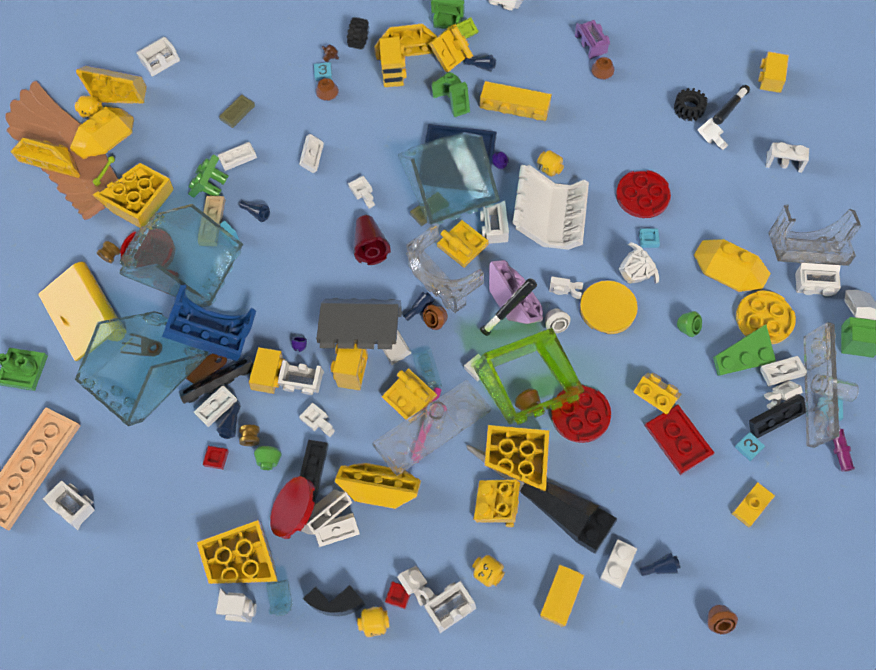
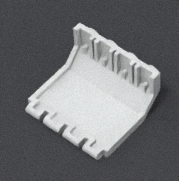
M521 165L513 224L516 225L518 231L542 247L569 250L583 245L589 183L586 180H582L572 185L555 184L532 166Z

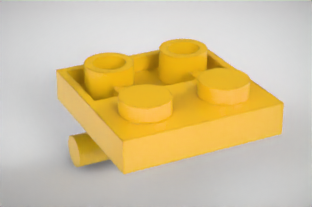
M456 24L451 25L429 42L431 49L445 72L452 70L465 58L473 57L468 47V41L460 33Z
M461 220L449 232L444 229L441 232L443 238L437 243L438 248L465 268L489 245V240Z
M408 368L405 372L403 370L398 372L397 376L399 379L385 392L382 398L411 424L438 395Z
M479 480L474 520L476 522H506V527H514L516 514L518 513L520 482L518 480Z

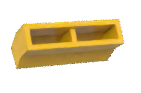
M559 565L540 614L542 619L560 627L566 626L584 578L583 574Z

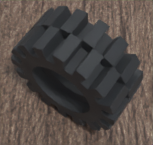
M353 17L350 21L349 30L347 31L349 47L363 50L366 40H368L367 35L369 34V22L367 19Z
M686 88V91L683 89L681 93H678L674 103V110L679 118L683 117L685 121L686 118H689V121H692V119L696 121L704 115L708 102L705 94H700L701 90L699 89L696 92V88H692V91L690 88ZM685 102H692L696 107H689Z

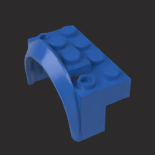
M180 285L162 337L238 361L245 339L252 328L256 310L250 308L243 315L216 313L193 303L185 294L187 285Z

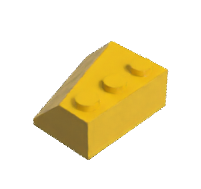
M91 66L76 69L78 77L90 96L97 97L102 103L144 104L147 86L141 76Z
M139 163L124 173L122 178L114 183H109L107 188L101 192L97 191L93 196L113 214L143 230L174 189L169 178Z
M488 425L485 466L546 492L549 430Z
M259 520L197 542L209 584L278 582L274 560L263 525Z

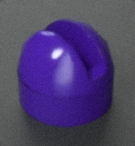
M293 337L291 342L292 349L299 352L304 351L307 346V339L304 337Z

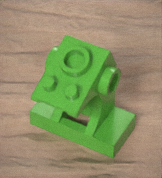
M448 72L431 84L433 98L444 95L450 98L454 118L470 112L468 85L466 82H461L457 75Z

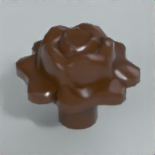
M330 44L327 47L322 46L325 54L323 57L324 61L328 63L330 59H339L336 47Z

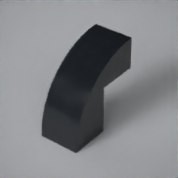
M350 585L330 603L317 587L303 597L310 607L328 616L349 615L365 606L364 601Z

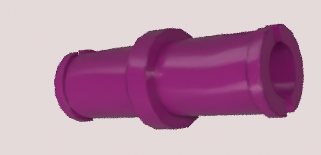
M844 429L830 431L835 446L834 454H837L841 472L854 470L855 467L850 455L852 450L847 444Z

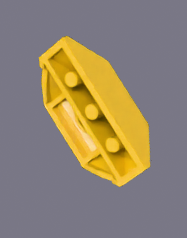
M424 24L389 27L381 38L400 37V44H404L405 53L401 55L407 57L433 54L434 52L429 42L435 39L437 35ZM380 40L375 45L376 60H381Z
M104 107L78 127L70 150L82 159L106 154L132 134L134 117L123 109Z
M22 138L11 150L12 155L18 162L75 178L80 177L75 161L68 148L64 145H55L46 140Z
M724 239L702 240L694 254L704 275L738 292L762 290L771 274L759 256Z
M369 463L352 464L350 466L342 465L335 478V482L355 502L393 509L416 498L421 484L420 479L415 478L406 470Z

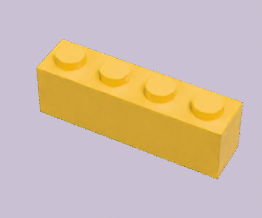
M485 81L480 96V108L546 121L552 94Z

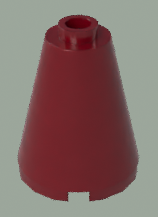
M360 216L356 220L355 259L361 264L362 262L367 263V265L379 264L387 259L388 253L390 254V244L372 216Z

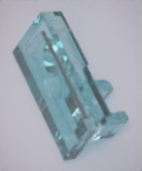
M432 350L413 354L419 378L431 389L441 387L442 384Z

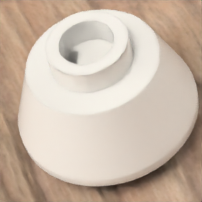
M552 309L546 314L545 327L551 333H561L568 328L571 320L570 316L561 309Z

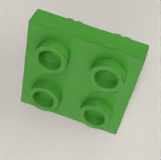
M213 154L209 159L205 158L203 163L198 166L195 172L197 174L195 179L193 178L189 183L188 187L191 189L188 195L194 198L202 191L210 196L220 195L222 189L208 182L211 177L224 185L229 176L215 168L219 157Z
M9 348L7 354H0V365L2 366L0 369V386L35 391L48 356L41 352Z

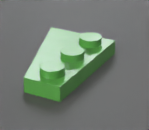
M766 324L713 356L718 376L776 362Z

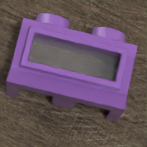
M595 20L576 24L575 37L582 36V46H589V59L608 52L610 39L607 35L604 36L600 24H597Z

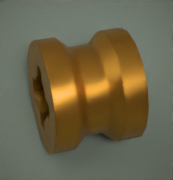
M105 241L103 248L99 249L96 253L104 261L113 263L114 257L119 255L120 249L113 243Z
M243 425L239 428L241 433L240 445L256 446L260 443L258 438L259 426Z

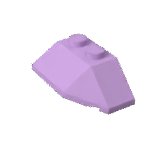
M505 260L490 263L489 291L500 308L525 282V279L515 269L508 266L509 264ZM531 292L506 318L509 321L525 324L541 322L543 320L542 305L534 293Z

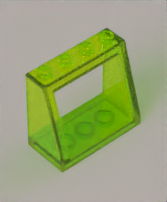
M553 328L483 353L474 366L478 377L509 425L515 422L517 425L522 424L532 415L535 418L546 413L545 410L550 408L552 411L562 407L564 402L568 401L571 404L579 400V395L584 392ZM538 351L566 393L516 413L494 367Z

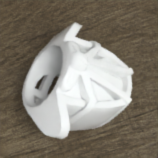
M630 242L628 245L634 251L628 253V256L624 258L619 267L622 277L627 283L631 284L648 280L653 276L655 284L659 283L658 270L651 257L642 247Z

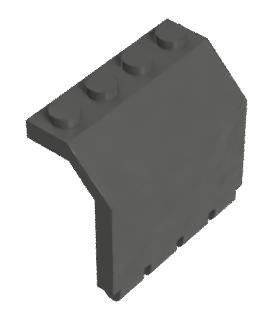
M324 299L320 306L317 343H320V348H335V343H338V349H354L355 344H358V349H374V345L378 344V349L392 350V344L397 343L398 317H402L401 300Z

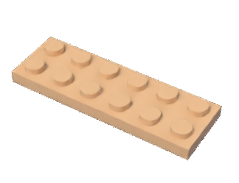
M47 407L43 410L0 472L1 527L7 530L12 528L80 428L78 423Z

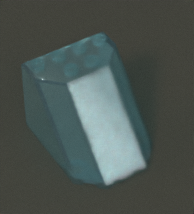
M463 132L453 136H445L409 148L407 151L398 154L426 222L430 225H440L444 223L443 220L449 218L450 220L458 219L461 217L460 214L466 212L472 214L477 212L478 208H490L500 201L484 141L480 135Z
M189 204L154 214L149 222L136 232L133 240L120 259L122 267L119 274L176 297L180 285H187L185 294L193 303L200 307L211 306L216 300L219 289L223 287L227 274L233 269L235 259L241 254L243 243L195 205Z
M156 311L97 322L75 378L84 389L128 427L143 422L208 355L207 351L163 338L162 335L168 318ZM156 342L159 345L158 351L155 353H150L148 349H150L151 351L156 350L157 346L154 344Z

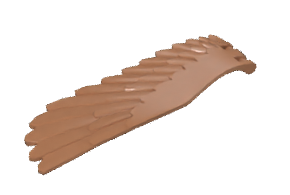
M37 81L32 82L29 91L26 89L20 91L19 101H11V112L5 114V119L10 125L7 128V132L17 141H20L22 138L46 140L52 144H61L68 148L79 171V178L41 169L49 174V179L52 182L58 184L57 190L66 195L65 199L72 202V206L79 210L78 213L82 215V218L88 220L105 208L93 194L97 191L101 192L107 188L109 183H114L119 179L110 165L100 180L101 184L99 186L93 184V180L98 178L108 162L107 155L101 154L82 159L72 152L70 146L81 124L61 109Z

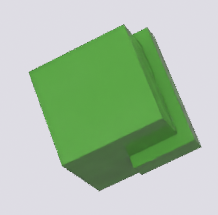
M431 0V13H435L433 17L434 28L447 29L453 24L457 25L462 22L465 13V0Z
M855 317L846 319L841 325V353L873 358L876 355V320Z

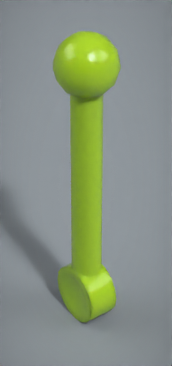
M113 156L108 157V162L100 175L93 180L95 186L101 184V178L110 164L115 162Z

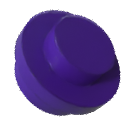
M496 152L492 156L495 167L504 169L507 166L509 159L504 152Z

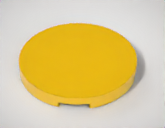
M615 281L594 283L585 290L580 302V313L584 322L591 329L594 328L606 334H617L628 329L635 320L638 310L637 300L631 290Z
M760 290L749 294L741 300L736 310L737 325L745 336L766 324L771 344L784 341L795 327L796 316L794 310H792L783 296L775 292Z

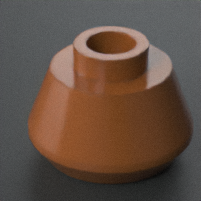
M607 57L597 59L591 69L592 74L602 80L612 77L615 71L612 61Z
M329 78L320 80L316 88L318 98L325 101L334 99L339 93L338 86Z
M438 305L427 306L423 313L425 324L433 330L441 329L448 318L446 310Z
M529 388L520 393L515 399V407L524 413L533 414L540 408L541 401L536 389Z
M715 605L710 609L708 613V628L712 632L727 634L735 629L738 618L727 606Z

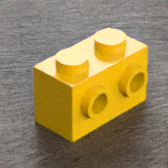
M768 52L766 58H762L760 69L763 70L758 78V82H761V90L781 93L786 81L789 55Z
M258 347L249 379L251 390L274 394L275 389L279 388V373L282 362L285 360L281 351Z

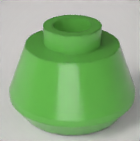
M696 311L682 314L678 318L677 326L682 333L689 337H695L701 331L702 317Z
M261 446L254 451V456L260 469L272 470L273 467L277 466L282 453L276 447Z

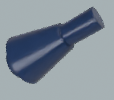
M493 55L475 59L465 58V65H475L491 72L492 69H495L496 59Z
M243 201L239 204L240 208L247 210L260 222H264L270 216V209L267 205L248 204Z
M422 292L412 308L403 317L409 321L416 314L423 312L427 306L434 305L435 299L430 293L427 292L425 294Z
M233 404L230 413L216 429L220 437L224 439L235 437L237 415L241 407L239 404Z
M669 553L652 563V565L639 569L641 575L645 576L653 573L678 574L677 569L681 567L677 555L673 556L672 553Z

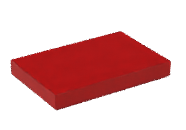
M678 404L672 407L668 414L662 413L644 425L680 475L714 455V451Z

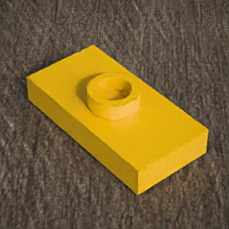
M757 482L732 515L749 528L775 495Z

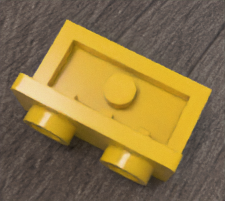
M648 372L642 377L634 393L665 414H668L682 394L678 392L679 389L674 385H667L661 381L662 378Z

